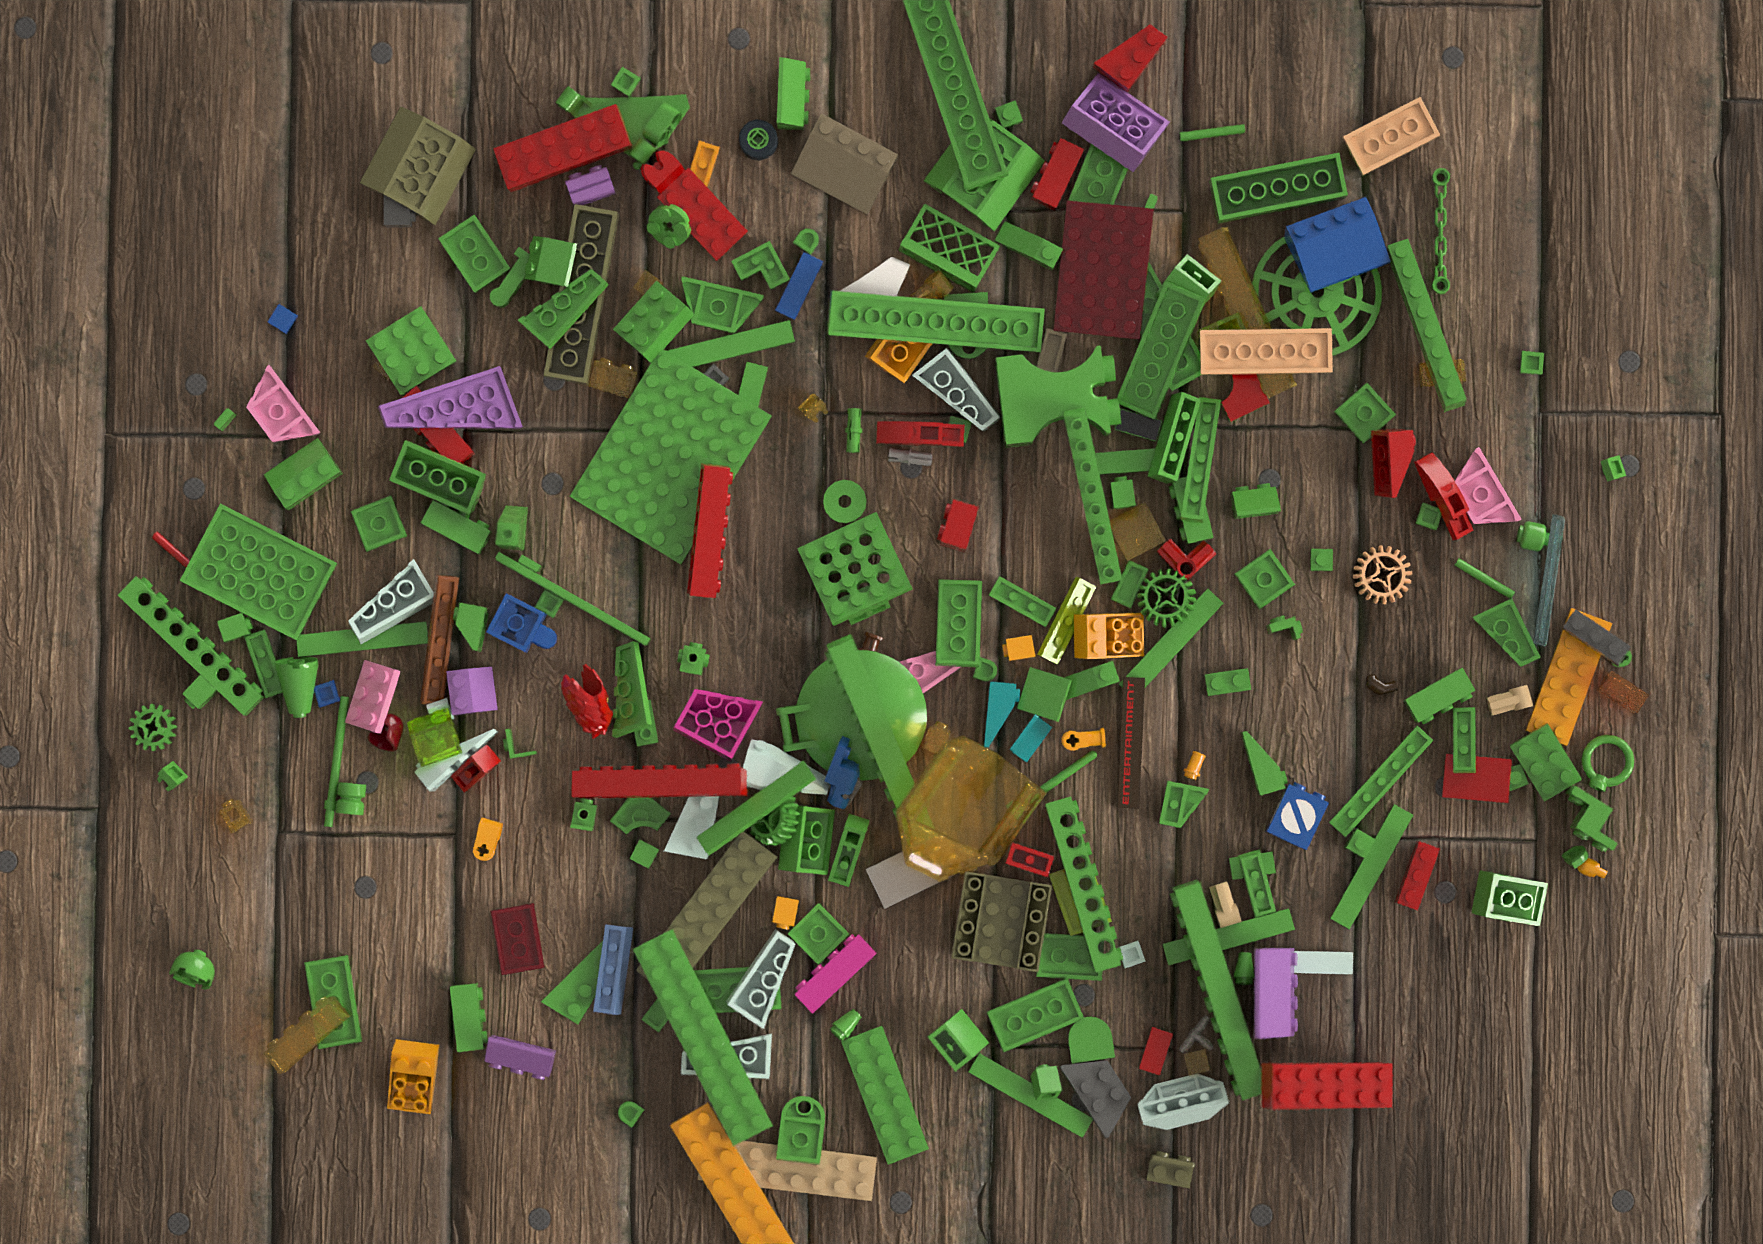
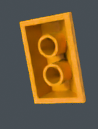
M877 339L865 357L888 374L905 383L933 343Z

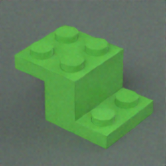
M1577 786L1568 787L1565 792L1569 796L1568 801L1577 806H1582L1570 826L1574 830L1572 834L1582 840H1591L1593 842L1591 846L1601 852L1614 851L1618 843L1599 832L1613 809Z

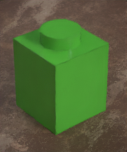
M1127 476L1114 478V482L1110 483L1113 510L1135 507L1133 481L1127 480Z
M243 613L217 621L223 641L226 643L252 634L250 630L253 629L252 621L249 616L246 617Z
M200 675L182 694L186 697L184 701L192 709L195 707L202 709L218 691Z
M1354 829L1344 848L1365 859L1376 839L1359 829Z
M1045 1064L1036 1067L1030 1076L1035 1100L1057 1098L1062 1092L1057 1066L1049 1067V1065Z

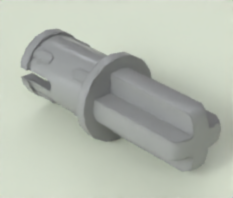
M890 448L888 461L907 463L908 466L911 464L930 466L933 457L931 453L912 451L911 448L909 450Z

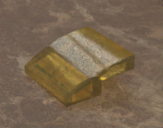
M1145 502L1110 520L1113 537L1118 543L1126 561L1166 541Z

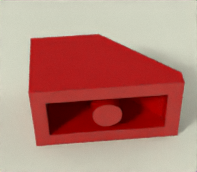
M486 745L473 754L451 775V778L465 793L493 770L501 760Z

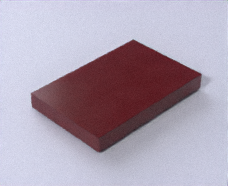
M534 903L491 910L501 975L545 968Z

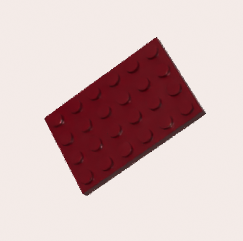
M1067 200L1053 331L1141 339L1154 209Z

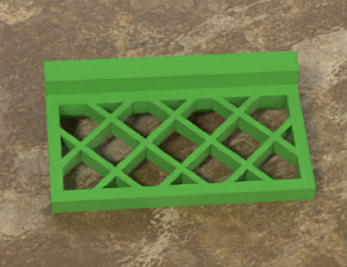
M924 204L906 237L900 244L898 251L974 293L999 250L1000 245ZM925 211L934 215L936 223L924 226L922 217ZM950 224L953 226L955 233L943 236L940 225ZM937 226L940 237L929 240L926 229ZM923 231L925 241L917 243L910 239L913 232ZM968 234L972 237L974 244L962 247L959 236ZM956 237L959 248L947 250L945 240ZM941 241L944 252H933L930 243ZM987 245L993 248V251L990 255L981 257L978 247ZM975 248L978 258L966 261L963 250ZM960 251L963 262L957 264L951 262L949 254ZM980 263L981 272L978 276L969 271V264Z

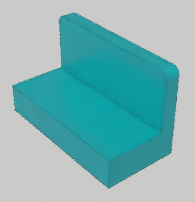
M1035 714L1009 750L1027 763L1053 727Z

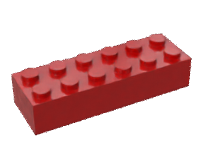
M614 104L493 148L507 189L510 192H514L632 149L633 146L620 109Z
M1262 1063L1261 1108H1392V1063Z

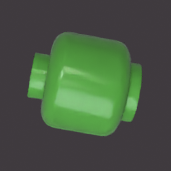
M1527 521L1519 526L1516 542H1519L1522 549L1541 551L1543 545H1548L1550 533L1546 532L1544 524Z

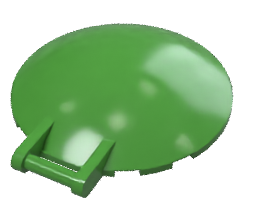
M858 650L903 758L907 763L920 746L926 729L927 708L922 689L916 678L899 661L876 651ZM827 659L809 675L800 691L796 705L776 708L777 716L780 717L784 739L783 751L806 749L813 760L828 771L840 739L844 736L850 739L847 747H850L851 750L847 759L859 764L860 780L877 779L878 775L875 770L879 769L876 761L872 763L867 752V750L871 749L869 743H863L859 733L862 730L860 722L855 724L850 712L854 708L851 702L846 703L842 694L845 691L843 683L838 684L833 673L837 671L834 663L829 664ZM788 714H795L799 742H793Z

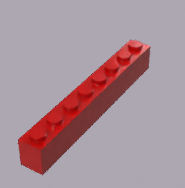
M707 764L706 768L699 769L698 765H684V769H676V765H663V769H655V766L645 765L642 766V770H634V766H621V770H613L612 766H601L600 770H592V767H579V771H572V797L577 799L747 796V769L740 768V764H727V768H719L717 764Z

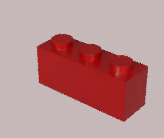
M1060 138L1058 143L1054 142L1049 152L1052 157L1049 163L1044 162L1040 170L1043 176L1040 182L1035 181L1030 193L1034 194L1032 200L1056 210L1084 149Z
M1416 841L1394 903L1418 911L1440 848Z

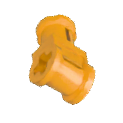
M1104 728L1089 732L1066 731L1061 738L1062 745L1068 750L1074 751L1089 746L1106 747ZM1071 734H1073L1074 738H1077V742H1074L1072 747L1071 744L1066 742Z

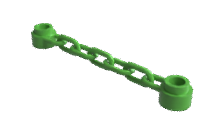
M1439 168L1432 174V181L1435 184V196L1438 198V207L1435 210V225L1438 227V236L1435 238V254L1438 256V265L1435 267V280L1432 282V290L1439 295L1445 294L1450 288L1447 270L1443 265V256L1447 251V241L1443 236V227L1447 223V212L1443 207V198L1446 197L1447 183L1450 180V173L1444 168ZM1442 174L1444 181H1438L1437 175ZM1438 186H1443V194L1440 192L1438 195ZM1438 211L1440 214L1443 211V223L1439 221L1438 224ZM1438 240L1439 242L1443 240V252L1439 250L1438 253ZM1438 268L1439 271L1443 269V276L1438 277ZM1438 282H1442L1444 284L1443 290H1439L1437 288Z

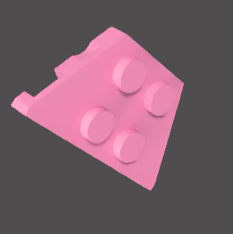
M268 365L246 408L272 442L319 434L320 431L272 367Z
M1479 447L1476 448L1455 479L1470 509L1466 512L1472 524L1520 521L1521 517Z

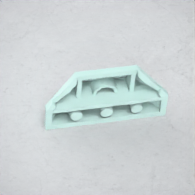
M1193 1074L1154 1084L1143 1100L1138 1103L1143 1125L1168 1130L1208 1120L1225 1107L1229 1101L1223 1082L1215 1081L1200 1074Z

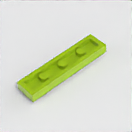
M1075 577L1037 655L1058 665L1074 633V614L1084 613L1096 586L1079 577Z

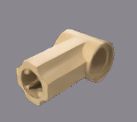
M1528 685L1513 688L1509 692L1487 698L1491 716L1533 706Z
M1224 882L1209 887L1216 908L1215 914L1219 927L1223 928L1241 922V917L1236 903L1233 902L1228 883Z

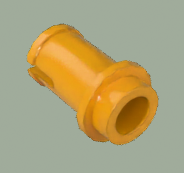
M1193 751L1187 768L1183 770L1185 772L1184 776L1192 780L1200 777L1198 773L1206 756Z

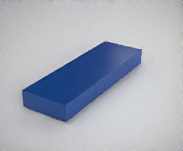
M803 252L778 303L776 312L793 320L796 319L823 264L822 260Z

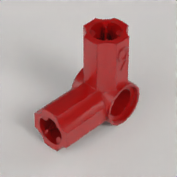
M1172 539L1168 540L1157 550V553L1174 571H1178L1179 579L1185 575L1187 580L1191 579L1196 572L1216 555L1213 548L1204 540L1187 556ZM1183 564L1189 565L1192 570L1191 573L1183 574L1180 566Z

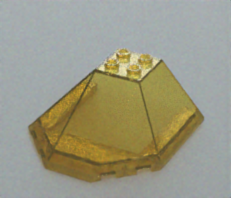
M965 736L946 740L896 810L905 864L940 882L947 880L948 876L958 873L963 875L965 871L972 872L977 870V867L986 864L989 866L997 864L1047 793L995 751Z

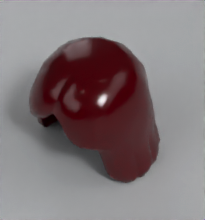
M387 713L381 734L370 731L367 739L378 749L394 752L398 749L404 723L397 715Z

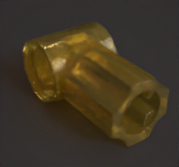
M937 270L925 280V284L909 297L941 299L949 294L954 287L941 270Z

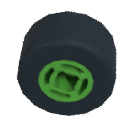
M756 119L749 121L742 127L739 133V144L745 156L752 160L760 161L774 154L778 144L776 130L770 123L765 120Z

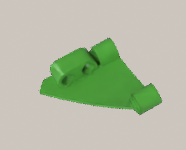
M569 86L565 88L555 102L574 118L616 104L620 109L633 146L632 149L623 152L643 165L646 164L656 148L661 147L668 140L690 108L686 94L630 98H585Z

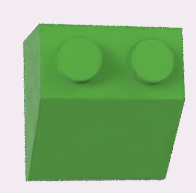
M533 236L529 246L530 254L525 266L524 279L548 285L568 287L577 244Z
M1270 483L1257 485V489L1249 490L1248 486L1236 487V491L1231 493L1234 519L1273 515L1281 511L1276 487H1270Z
M460 603L459 607H455L453 620L456 621L457 627L472 649L481 652L490 609Z

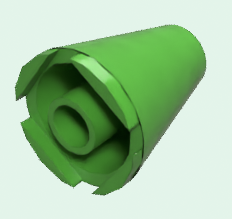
M288 657L275 661V669L288 713L293 714L294 718L306 717V713L311 712L319 664L317 658L300 657V659H293V657Z

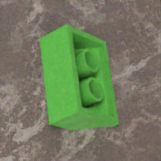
M779 57L778 129L804 130V124H808L809 111H805V103H809V90H805L806 81H810V68H806V62Z
M317 438L265 473L264 476L285 509L290 510L343 473L322 442Z
M798 806L796 812L800 813L797 816L799 823L795 824L796 832L791 833L792 838L787 839L786 843L781 844L778 870L828 875L835 810Z

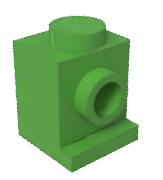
M581 798L580 802H575L570 828L587 831L594 830L598 805H593L594 800ZM582 810L588 812V817L585 819L580 817Z

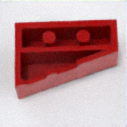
M1150 24L1094 62L1093 68L1128 93L1165 44L1168 37Z

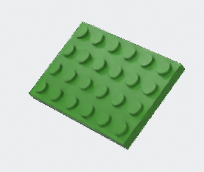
M220 504L180 582L297 641L337 563Z

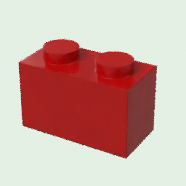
M1012 843L1005 863L1048 877L1054 856Z

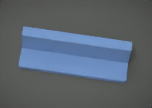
M605 924L593 1012L618 1015L622 1012L633 933L632 927Z

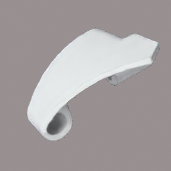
M890 257L881 265L840 291L897 296L910 264Z

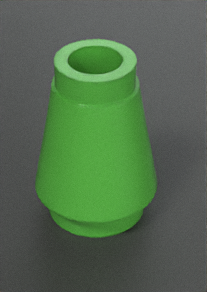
M1239 953L1233 977L1235 984H1253L1255 974L1252 953Z
M851 1009L832 1023L833 1026L830 1028V1031L840 1041H843L845 1038L848 1039L862 1017L857 1011Z

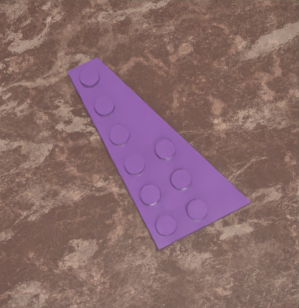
M500 366L378 407L385 428H522Z

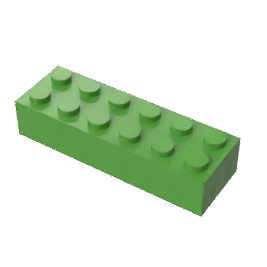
M1339 153L1212 177L1209 180L1218 224L1341 200L1348 196Z

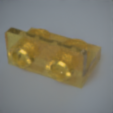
M601 358L600 361L595 360L588 387L629 399L638 375L637 372L633 371L634 367L621 364V367L612 365L613 361Z

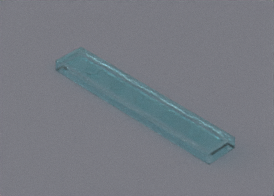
M1552 515L1533 643L1543 647L1547 646L1565 524L1564 517L1560 515Z

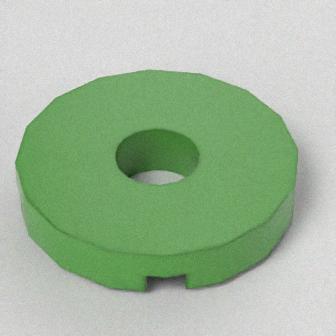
M850 480L834 482L824 494L823 505L825 512L838 523L856 521L866 509V496L863 489L857 483ZM841 496L850 497L851 504L849 507L843 508L839 505L838 501Z

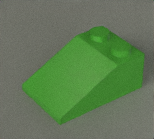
M1480 870L1471 913L1488 918L1540 926L1548 883Z

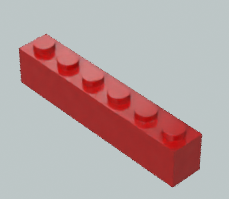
M701 463L687 594L690 596L716 598V593L720 592L721 580H718V574L723 569V558H720L721 550L725 549L726 544L723 530L728 525V515H725L726 506L730 505L731 495L728 493V486L732 485L733 472H730L728 466Z

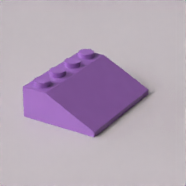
M1099 73L1074 102L1062 121V124L1132 172L1139 166L1170 123Z
M1294 948L1255 949V1038L1294 1036V1032H1297L1298 1021L1294 1019V1010H1297L1298 999L1294 997V988H1297L1298 977L1294 975V966H1297L1298 955L1294 953Z

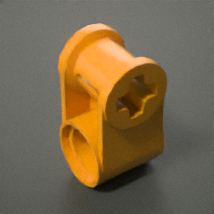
M481 818L473 847V853L477 859L488 861L494 856L503 823ZM486 845L489 853L481 857L482 853L479 852V848H483Z

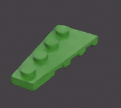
M603 941L541 1001L576 1024L580 1023L596 995Z

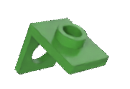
M505 729L506 738L503 739L505 752L509 751L511 759L537 754V751L515 754L511 729Z

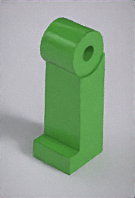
M520 247L514 253L518 260L499 288L491 291L490 300L497 308L506 307L526 280L524 279L525 266L529 259V253Z

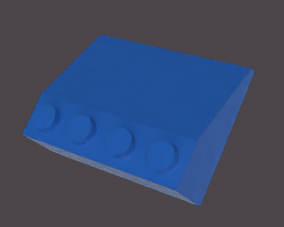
M1366 197L1286 226L1284 239L1310 293L1391 262L1375 214Z

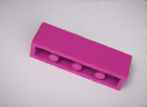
M852 934L843 942L845 947L840 952L836 949L827 957L829 962L824 967L820 964L811 972L813 977L808 982L804 979L795 987L797 992L794 995L812 1014L877 954L859 934L856 937Z

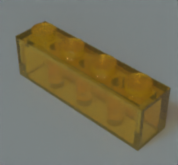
M335 996L322 997L315 1003L317 1007L312 1012L308 1010L299 1017L300 1022L296 1026L290 1025L283 1031L284 1036L278 1040L276 1038L267 1045L268 1050L263 1054L279 1074L287 1072L350 1017Z

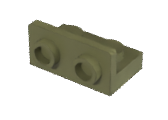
M1162 1151L1151 1154L1146 1180L1190 1188L1193 1168L1195 1167L1191 1157L1178 1155V1159L1169 1157L1170 1153Z

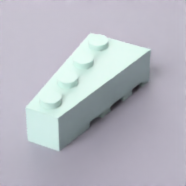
M947 348L912 375L982 431H986L1002 418Z
M413 559L385 588L383 587L371 601L365 604L348 620L360 644L372 639L433 603L434 592L415 560Z
M720 796L688 797L664 851L708 859L709 855L696 837L715 824Z
M775 929L726 1001L727 1005L763 1029L793 952L794 941Z
M772 1033L731 1041L748 1078H770ZM683 1051L681 1074L697 1075L686 1052Z

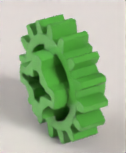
M150 704V709L142 706L143 712L135 711L134 713L137 718H130V721L134 723V726L129 727V730L134 731V734L130 737L138 739L136 741L137 746L143 743L144 750H147L149 746H151L152 751H156L157 746L162 750L165 749L164 743H172L169 739L170 736L176 737V734L172 732V729L178 728L177 725H172V721L176 718L168 716L171 712L169 709L163 712L162 705H159L157 709H155L154 704ZM153 713L150 719H142L147 714ZM162 718L165 719L167 728L163 726ZM155 723L158 730L151 733V729L148 728L149 724ZM139 727L143 729L144 737L141 736ZM159 735L164 736L161 740L153 742L155 737Z

